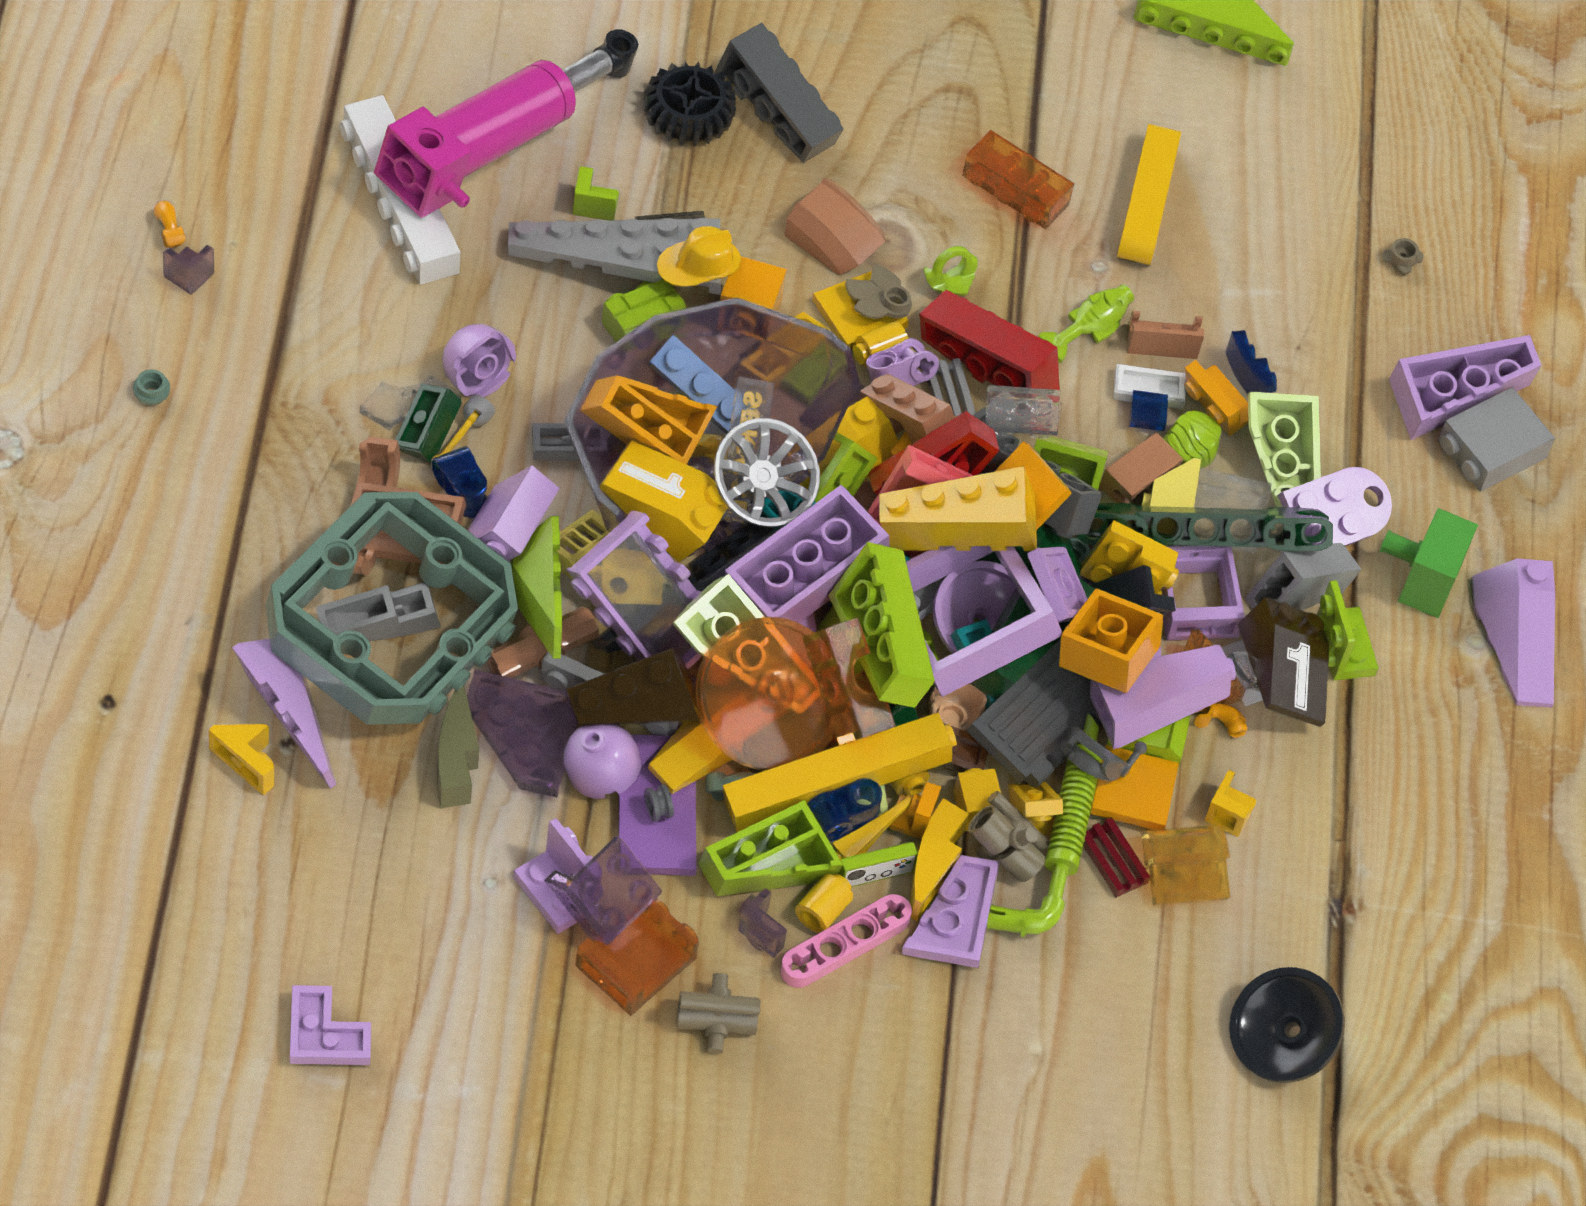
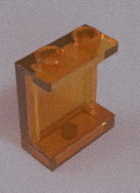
M643 892L638 896L636 907L595 943L588 938L577 947L575 966L625 1012L632 1016L696 960L699 940L695 931L689 925L681 924L677 921L661 900L653 899L646 892Z

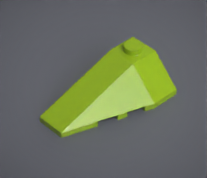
M550 516L539 525L522 553L512 558V562H509L512 568L517 606L553 659H561L562 642L561 562H559V552H557V550H560L559 516Z

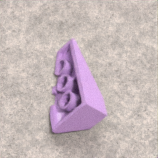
M1517 558L1473 575L1471 579L1473 610L1477 619L1482 620L1487 632V642L1490 648L1494 647L1501 663L1500 671L1515 704L1552 708L1554 704L1555 643L1553 561Z
M270 638L242 642L233 646L232 648L251 683L331 789L336 785V781L306 678L271 651Z

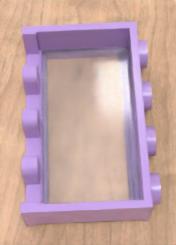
M632 510L617 527L576 564L566 569L574 579L571 582V586L583 599L589 598L596 607L593 611L594 615L605 627H612L618 635L615 639L616 643L627 655L631 656L633 654L639 661L670 648L680 650L688 670L702 655L694 650L672 623L701 591L696 590L687 579L691 576L690 571L683 564L674 562L666 552V549L669 547L666 540L660 535L652 534L645 525L650 520L647 514Z

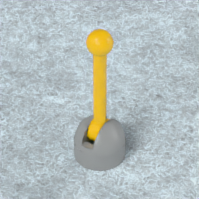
M474 394L466 402L463 409L466 421L440 455H435L431 459V465L435 469H442L445 466V459L471 426L485 425L493 417L495 408L487 399Z

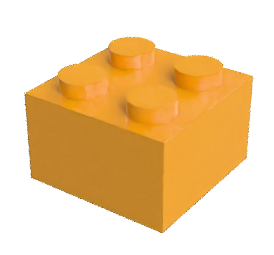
M1096 588L1061 634L1059 666L1127 694L1161 646L1163 615Z

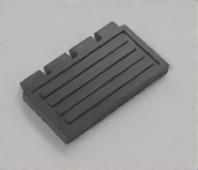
M1059 641L966 730L1019 783L1025 780L1034 788H1037L1053 773L1055 768H1058L1067 759V756L1060 748V743L1072 726H1079L1083 731L1087 713L1093 717L1098 726L1102 724L1090 698L1091 679L1059 666L1061 644Z

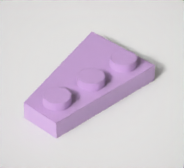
M961 855L940 887L939 894L929 910L926 909L921 917L917 929L905 942L902 955L979 968L999 862Z

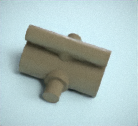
M995 791L988 798L990 805L980 810L969 823L968 832L982 844L976 850L979 858L997 859L1018 881L1026 882L1034 877L1043 867L1046 858L1041 852L1048 847L1049 840L999 791Z
M715 973L712 978V987L708 989V993L680 991L677 1029L705 1031V1036L708 1037V1052L722 1053L724 1039L728 1038V1033L756 1035L761 1000L757 997L732 996L731 990L728 989V975Z

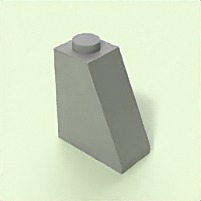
M1342 542L1333 543V545L1322 551H1282L1245 599L1252 609L1267 597L1281 603L1285 602L1294 608L1305 610L1320 603L1321 595L1325 594L1329 581L1337 580L1342 594L1359 574L1361 568Z

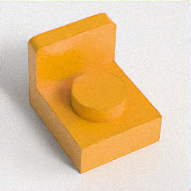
M926 782L922 796L914 794L911 805L897 817L889 828L922 839L931 816L935 812L941 786ZM900 795L897 803L909 796Z

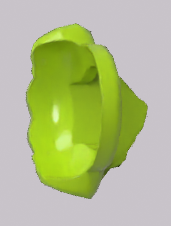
M953 246L944 250L936 258L932 269L924 267L923 271L926 281L933 291L941 294L948 290L964 297L968 294L972 281L975 279L978 260L965 247ZM962 256L960 263L956 267L942 274L943 267L947 261L953 257Z

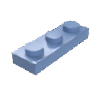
M674 335L669 337L647 363L681 395L688 397L689 400L718 406L710 421L726 435L739 425L741 410L751 412L754 409L749 405V402L748 407L745 406L742 402V396Z

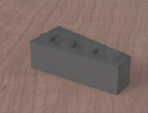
M761 22L729 41L714 74L723 72L724 78H728L735 85L732 90L735 92V95L740 100L747 98L755 107L754 114L762 122H771L775 126V135L803 163L835 145L844 129L838 116L824 104L818 90L807 82L801 74L798 64L787 56L774 33L768 31Z

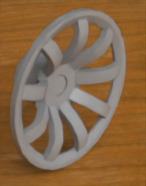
M757 418L739 424L725 435L718 446L714 459V478L721 498L735 515L757 526L778 527L790 523L811 507L818 493L820 469L817 457L805 437L794 427L782 421L770 418ZM759 428V448L755 455L750 444L741 434L748 430ZM770 429L778 430L788 435L784 443L772 456L768 455ZM732 441L743 453L744 464L724 459ZM797 443L807 460L781 466L779 462L793 445ZM723 470L739 473L738 485L729 491L724 482ZM810 470L808 490L799 484L784 480V476ZM778 491L796 494L803 499V502L790 513L786 501ZM742 493L753 498L754 502L751 513L742 509L733 499ZM764 497L773 501L780 517H760L764 506Z

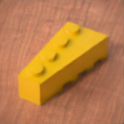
M1024 466L879 494L880 524L889 534V545L892 548L928 551L938 550L940 546H954L956 551H970L972 546H990L992 551H1007L1008 546H1022L1024 551L1037 549L1035 493Z

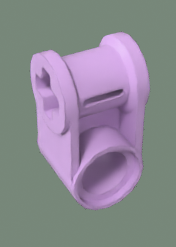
M914 338L905 339L884 351L876 352L869 356L866 362L871 384L877 377L888 373L915 386L931 379L937 373L939 367L937 356L931 351H925L923 344Z

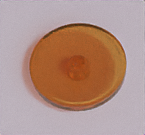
M761 617L730 628L714 641L700 664L695 696L701 723L712 742L725 755L744 766L759 770H769L819 753L829 744L843 716L845 686L839 663L833 652L815 632L789 619Z

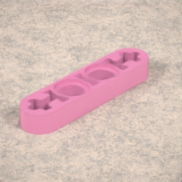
M887 895L785 953L781 963L780 975L783 981L796 988L808 986L903 932L908 927L912 914V907L909 901L900 895ZM890 909L893 913L900 911V918L897 919L894 915L886 918L887 910ZM883 920V924H882V928H881L879 922ZM856 925H866L871 929L873 935L867 939H859L853 935L851 929ZM832 942L840 947L841 953L835 957H828L821 952L820 946L824 943ZM812 953L813 960L809 962ZM795 962L798 966L806 964L805 973H802L799 969L792 971V963Z

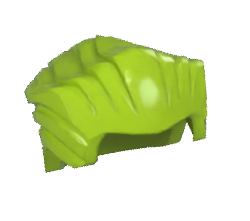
M1187 411L1177 419L1163 436V439L1183 458L1182 464L1197 458L1201 459L1200 468H1204L1212 464L1216 457L1222 431L1221 427L1211 416L1199 411Z

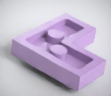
M292 985L290 1064L370 1065L371 1022L331 1021L332 986Z

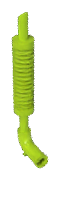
M1087 713L1083 731L1096 741L1099 727L1093 717ZM1081 743L1077 745L1100 763L1102 762L1100 757ZM1067 759L1059 795L1063 799V814L1055 815L1044 863L1045 867L1052 872L1048 894L1043 897L1041 907L1038 910L1026 908V911L991 904L987 929L1019 933L1021 937H1025L1026 934H1040L1056 925L1063 913L1065 902L1062 900L1066 879L1067 876L1076 874L1079 868L1098 778L1078 768L1070 759Z

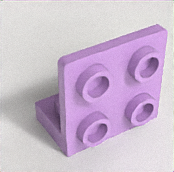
M555 818L548 824L546 851L515 869L513 878L557 934L596 912L601 869L591 855L586 856L581 850L574 832L569 827L564 828L558 819Z

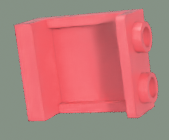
M908 445L879 494L973 475ZM878 494L868 513L881 526ZM903 550L913 558L926 552V550Z

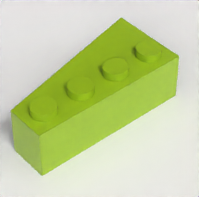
M867 542L828 596L878 700L915 708L935 682L904 552L900 549Z

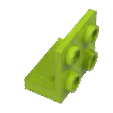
M1329 581L1325 594L1321 595L1320 607L1316 615L1324 623V630L1329 642L1328 667H1330L1333 680L1376 676L1379 667L1360 607L1346 608L1338 581Z

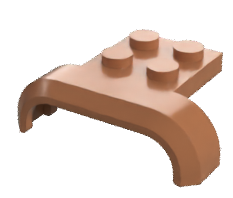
M369 437L359 444L360 472L351 505L364 492H418L461 525L466 507L464 497L397 488L400 471L398 440ZM381 530L358 553L353 574L369 575L377 558L418 564L421 563V560ZM331 562V563H333V564H335V565L341 566L340 564H338V563H336V562Z

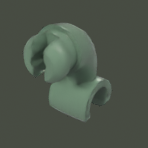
M723 772L708 773L705 778L706 792L712 793L713 798L717 801L724 800V784L756 773L738 772L729 775Z

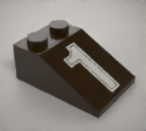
M1265 597L1237 624L1265 708L1321 727L1325 724L1329 663V642L1324 630V623L1319 616L1312 612L1308 613L1294 608L1285 602L1281 603Z

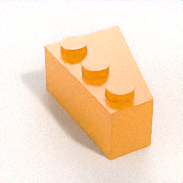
M619 375L596 380L580 409L581 412L626 445L633 440L686 465L718 407L708 403L702 404L689 400L688 397L680 394L673 395L657 390V387Z

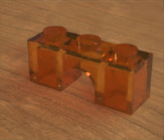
M859 618L802 637L839 745L896 726L888 702L878 700L875 693L863 691L855 680L854 666L856 661L860 657L870 654Z

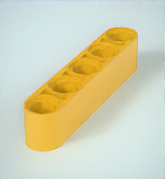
M1148 123L1117 258L1151 265L1182 131Z

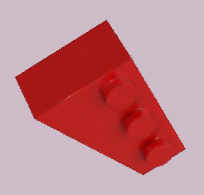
M967 411L910 445L973 476L978 475L1000 451L994 429ZM906 448L871 469L869 476L872 490L875 494H879Z

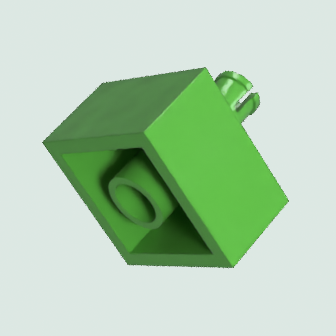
M1437 508L1424 540H1420L1419 543L1388 530L1380 552H1385L1409 562V567H1411L1398 602L1439 618L1478 524Z

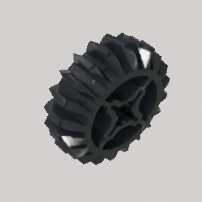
M684 60L681 67L671 63L668 70L660 68L657 76H651V80L644 92L645 101L643 109L645 115H647L649 126H655L657 135L666 133L668 142L674 138L679 139L681 146L685 141H691L696 147L699 140H703L709 145L712 137L720 139L723 131L729 130L733 117H735L736 96L735 92L732 91L731 81H725L723 72L714 74L712 65L706 69L701 68L699 61L695 66H688Z

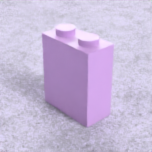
M531 465L493 487L467 531L508 561L522 553L560 488Z

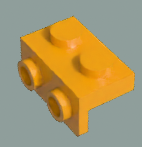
M1194 360L1185 367L1186 382L1184 387L1195 401L1198 400L1204 406L1207 415L1211 416L1229 436L1249 423L1248 402L1216 365H1212L1205 370L1197 360Z

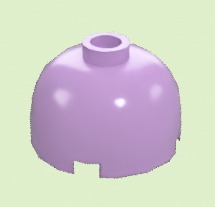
M485 324L467 325L459 329L449 339L444 348L442 356L444 372L450 382L464 396L470 397L469 395L476 394L486 397L497 391L510 376L507 368L510 365V360L515 363L516 351L515 345L511 340L494 327Z
M619 724L583 725L568 740L564 749V767L574 789L586 797L604 799L606 798L604 794H611L615 791L620 794L636 781L641 770L640 751L631 734Z

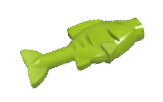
M1124 284L1117 288L1106 289L1089 295L1080 308H1076L1068 314V318L1074 322L1072 325L1059 334L1055 332H1041L1038 337L1051 342L1057 347L1058 363H1062L1067 353V344L1081 334H1091L1096 343H1100L1112 336L1119 327L1128 305L1134 301V295L1131 289Z

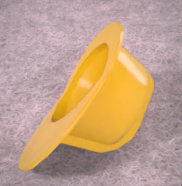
M701 226L694 229L685 241L666 248L658 258L657 270L665 282L673 286L689 287L732 275L739 269L741 257L740 252L732 244V236L729 230L722 231L712 226Z

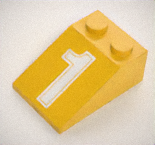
M633 440L627 444L599 486L627 514L632 510L646 513L650 520L645 525L652 534L660 535L666 540L669 545L666 551L678 562L684 560L707 542L728 508L718 492L715 481L708 474Z

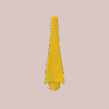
M904 798L874 820L833 842L832 844L836 848L835 851L840 861L842 858L866 853L882 833L911 805L912 798Z

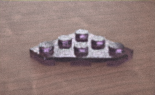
M475 670L467 694L472 720L520 789L557 798L565 773L564 749L570 736L578 727V720L567 691Z

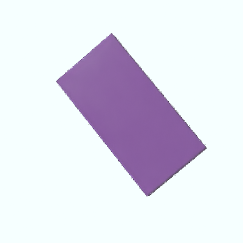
M631 735L640 751L641 770L636 781L626 791L619 794V874L695 876L697 869L696 781L674 794L670 793L674 807L672 818L667 819L665 816H660L659 821L653 822L646 808L644 791L650 787L656 791L662 783L651 773L648 766L671 736Z

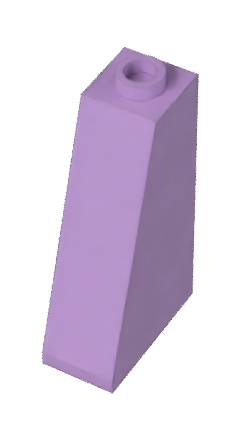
M1220 644L1154 657L1127 694L1091 679L1090 698L1113 749L1120 748L1229 697L1231 680H1235L1236 677L1235 666L1231 658H1226Z

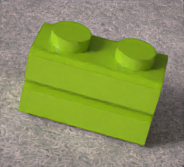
M663 279L655 283L643 281L635 290L626 294L615 293L603 303L602 324L610 336H613V340L620 350L624 351L684 325L686 305L678 292H675L673 285L665 282Z

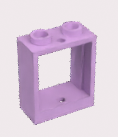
M1166 546L1178 552L1175 568L1179 569V573L1217 572L1223 606L1176 608L1175 605V612L1163 616L1166 640L1238 638L1240 631L1237 624L1245 615L1232 547ZM1172 587L1170 589L1161 588L1162 595L1174 597Z

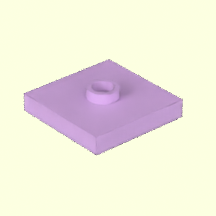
M1064 547L1037 548L1027 553L1044 596L1053 609L1058 623L1072 621L1087 601V597L1067 549Z

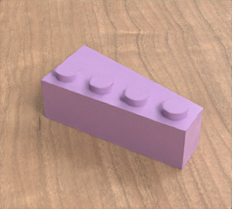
M1527 335L1399 359L1389 381L1410 440H1413L1443 426L1447 419L1512 387L1517 392L1530 386L1541 367V363L1531 336Z

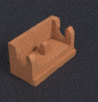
M1132 311L1127 325L1128 353L1198 359L1204 339V329L1201 328L1203 316H1195L1193 324L1187 325L1139 320L1140 311Z
M1156 432L1108 466L1102 476L1099 489L1102 492H1106L1115 503H1129V501L1136 498L1137 494L1153 484L1156 478L1175 469V467H1179L1183 462V458Z

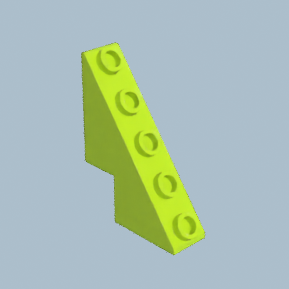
M1138 0L1133 17L1136 21L1283 66L1288 65L1294 42L1254 0Z

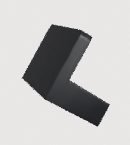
M1142 565L1091 585L1094 589L1097 588L1152 611L1159 612L1163 616L1176 611L1174 597L1154 593L1150 566Z

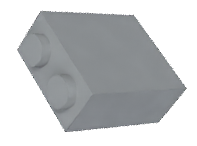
M1512 387L1447 419L1438 441L1443 451L1451 456L1462 469L1465 478L1471 481L1481 492L1546 459L1555 437Z

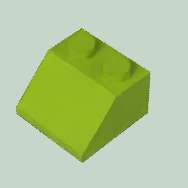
M1039 432L1034 450L1039 452L1043 460L1053 461L1061 466L1059 474H1072L1098 490L1109 451Z

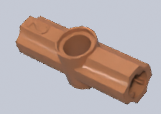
M582 606L562 616V655L565 656L567 651L599 636V628L595 617L588 608L586 609ZM529 624L520 632L519 637L493 649L494 651L487 664L495 680L503 683L536 666L542 670V660L548 651Z

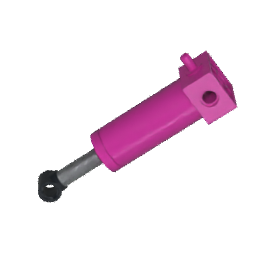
M622 29L611 30L606 34L604 43L595 48L593 53L563 70L553 62L541 59L437 116H434L422 106L387 126L374 174L420 218L427 216L451 201H454L460 208L465 207L469 203L470 197L460 188L464 177L569 119L575 111V92L605 75L614 78L626 76L631 69L639 45L638 40L628 31Z

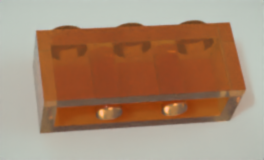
M992 130L966 155L962 176L967 178L973 185L981 187L995 196L998 201L1012 207L1024 215L1027 220L1035 222L1045 230L1070 204L1074 188L1073 182Z

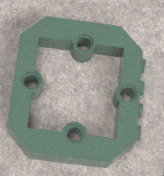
M364 492L271 585L265 604L271 651L367 725L419 724L429 713L434 716L437 715L448 700L447 694L452 689L458 692L470 678L471 673L469 671L475 665L481 668L488 661L494 651L492 647L498 641L504 644L516 628L513 620L518 611L511 563L487 547L485 543L418 492ZM381 530L421 560L419 575L425 584L434 588H444L452 583L480 605L458 629H451L443 633L434 655L404 686L368 660L371 645L363 634L349 630L336 635L303 610L324 587L336 590L348 585L357 562L358 553ZM331 562H336V563L340 564L341 566L335 565V564H333V563H331ZM449 652L455 653V654L459 655L460 657L453 656V655H451ZM343 654L350 655L354 657V659L347 658Z

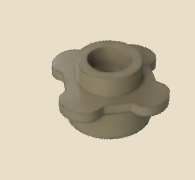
M1400 238L1394 241L1390 250L1383 252L1382 258L1385 262L1392 263L1400 273L1409 274L1416 263L1423 261L1424 255L1419 251V247L1414 241Z

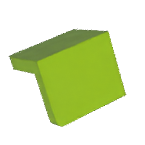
M580 166L574 193L573 215L614 221L619 191L592 186L594 168Z

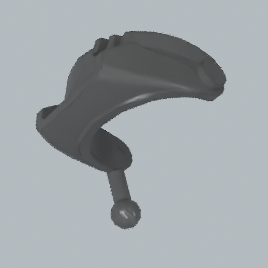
M1072 726L1060 743L1062 752L1078 768L1106 781H1115L1121 776L1124 778L1138 757L1147 751V745L1144 742H1137L1131 756L1127 761H1124L1088 736L1079 726ZM1080 742L1100 757L1103 763L1101 764L1077 746V743Z

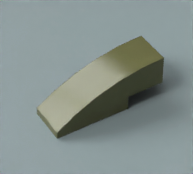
M464 685L458 692L454 691L441 726L437 762V788L441 808L471 804L472 781L469 770L478 769L480 749Z

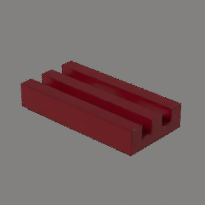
M1112 817L1106 819L1102 825L1099 823L1092 825V828L1086 831L1083 847L1115 897H1119L1149 883L1150 875ZM1094 838H1097L1099 840L1100 844L1108 854L1109 860L1111 861L1113 866L1117 868L1120 875L1126 882L1125 884L1122 885V883L1116 876L1115 872L1107 862L1106 858L1104 857V855L1096 845L1095 841L1093 840Z

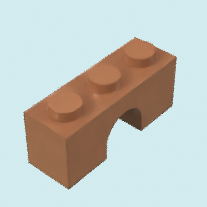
M888 373L877 377L872 381V384L860 391L862 399L868 396L891 421L895 434L904 429L906 430L911 444L955 418L950 404Z

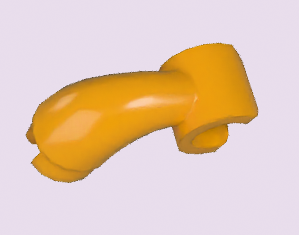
M166 200L160 201L155 205L154 215L162 222L165 228L161 231L163 244L167 248L181 246L186 238L182 226L177 225L174 205Z
M1212 704L1197 711L1204 713L1199 714L1195 718L1194 724L1198 728L1207 727L1212 718H1218L1228 728L1227 732L1231 737L1238 738L1246 734L1248 728L1246 718L1234 707L1224 704Z

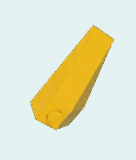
M740 679L729 686L713 687L699 702L706 721L683 722L649 763L648 769L662 784L667 786L671 794H674L741 755L744 739L789 710Z

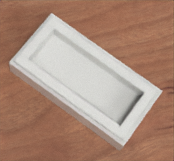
M1117 364L1114 377L1113 400L1183 409L1186 389L1184 387L1186 382L1185 373Z

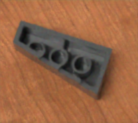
M996 435L1000 451L978 475L995 472L1017 449L1020 440L1013 435ZM1044 460L1072 492L1044 523L1051 526V532L1060 537L1072 538V535L1088 534L1102 493L1072 474H1059L1061 466L1053 461Z

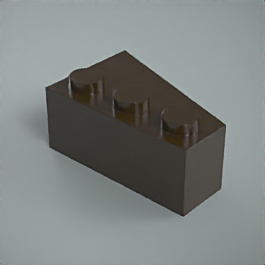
M670 648L566 689L579 725H627L706 721L680 650Z

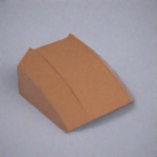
M824 178L815 189L800 202L796 203L787 218L784 235L838 275L860 266L885 243L884 232L865 208L844 188L832 179Z

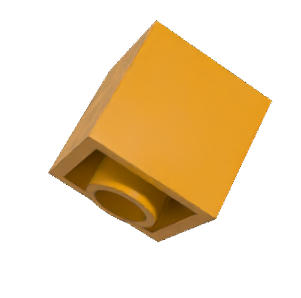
M740 256L741 263L739 269L727 277L722 290L716 327L764 340L771 333L782 302L787 269Z

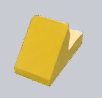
M213 725L209 729V750L263 796L274 787V764L269 756L262 752L269 744L268 725Z
M1045 781L1037 788L1030 786L1028 783L1008 784L1011 804L1042 835H1051L1054 815L1063 814V799Z

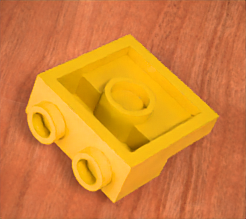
M1113 520L1081 563L1080 575L1094 582H1099L1142 565L1150 566L1154 593L1162 595L1161 588L1170 589L1178 576L1179 569L1175 568L1178 552Z

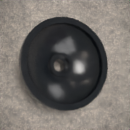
M1297 967L1273 969L1253 979L1236 999L1229 1022L1231 1043L1239 1060L1257 1076L1278 1083L1301 1081L1315 1075L1326 1067L1336 1055L1345 1029L1343 1006L1335 990L1319 975ZM1294 1026H1299L1300 1031L1298 1035L1289 1037L1290 1029Z

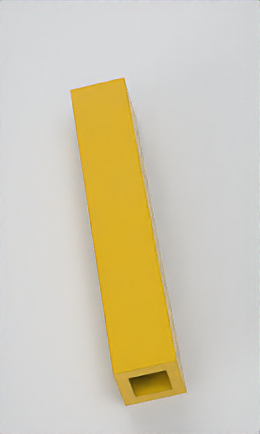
M938 712L724 784V802L737 833L803 800L806 801L810 809L952 762V747L957 745L956 737L951 725H944Z

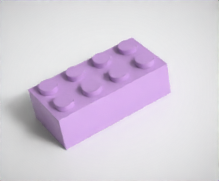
M840 485L725 569V575L729 574L778 634L782 636L830 600L828 595L867 542L889 547V534Z

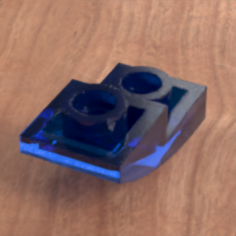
M1245 330L1232 331L1226 355L1231 369L1247 394L1249 392H1276V374L1274 371H1270L1267 358H1256L1254 345L1249 344Z

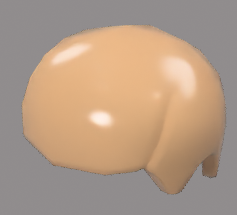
M970 683L941 697L935 686L929 698L928 712L929 715L939 712L943 723L966 731L984 713L987 697L986 694Z

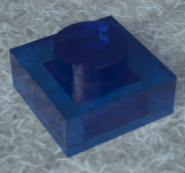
M1133 390L1129 427L1165 431L1168 394Z

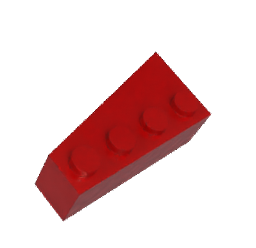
M948 290L942 292L919 313L921 339L950 361L960 358V361L966 364L973 378L981 384L987 380L1002 392H1000L999 397L1010 390L1034 414L1033 422L1060 398L1058 349L1051 342L1025 331L1022 327L1014 325L998 317L995 313L987 311Z

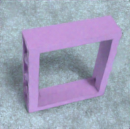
M940 546L938 550H928L906 562L914 593L947 576L950 572L957 571L995 552L1032 612L1024 618L940 661L936 660L926 642L935 679L934 685L941 697L1059 638L1062 634L1053 609L1014 546H1008L1007 551H992L990 546H972L970 551H956L954 546Z

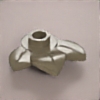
M875 264L872 270L870 281L846 279L847 293L857 302L854 310L862 316L873 319L885 316L903 318L909 314L912 308L911 295L908 290L901 286L900 279L891 271L878 264Z

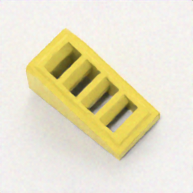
M592 509L560 531V550H557V552H559L561 571L572 579L566 569L576 564L607 536L615 526ZM592 523L595 524L597 527L603 530L604 533L600 534L590 525ZM582 532H587L594 538V540L591 541L586 536H584ZM577 539L578 541H580V542H581L582 544H584L585 546L582 548V547L579 546L577 543H575L573 540ZM568 546L576 553L572 554L565 548Z

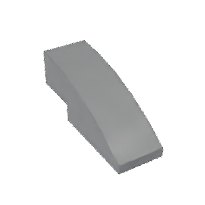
M425 582L394 592H390L389 586L386 585L316 607L320 623L336 635L349 630L357 631L363 634L369 641L396 638L441 627L432 594Z

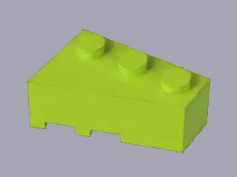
M805 800L705 847L698 863L717 897L816 884L824 874H838L843 866Z

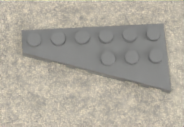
M664 218L661 220L627 219L603 221L596 219L591 221L509 222L508 254L547 263L555 259L571 261V267L584 269L586 264L602 267V273L655 283L662 279L658 274L657 261L666 248L685 241L688 235L698 227L712 226L721 229L720 219ZM721 278L699 284L700 286L709 287V293L721 295ZM692 286L681 288L691 289Z

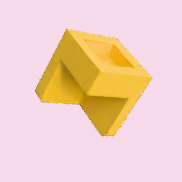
M1228 770L1210 803L1204 821L1239 837L1257 801L1255 798L1231 787L1235 772Z

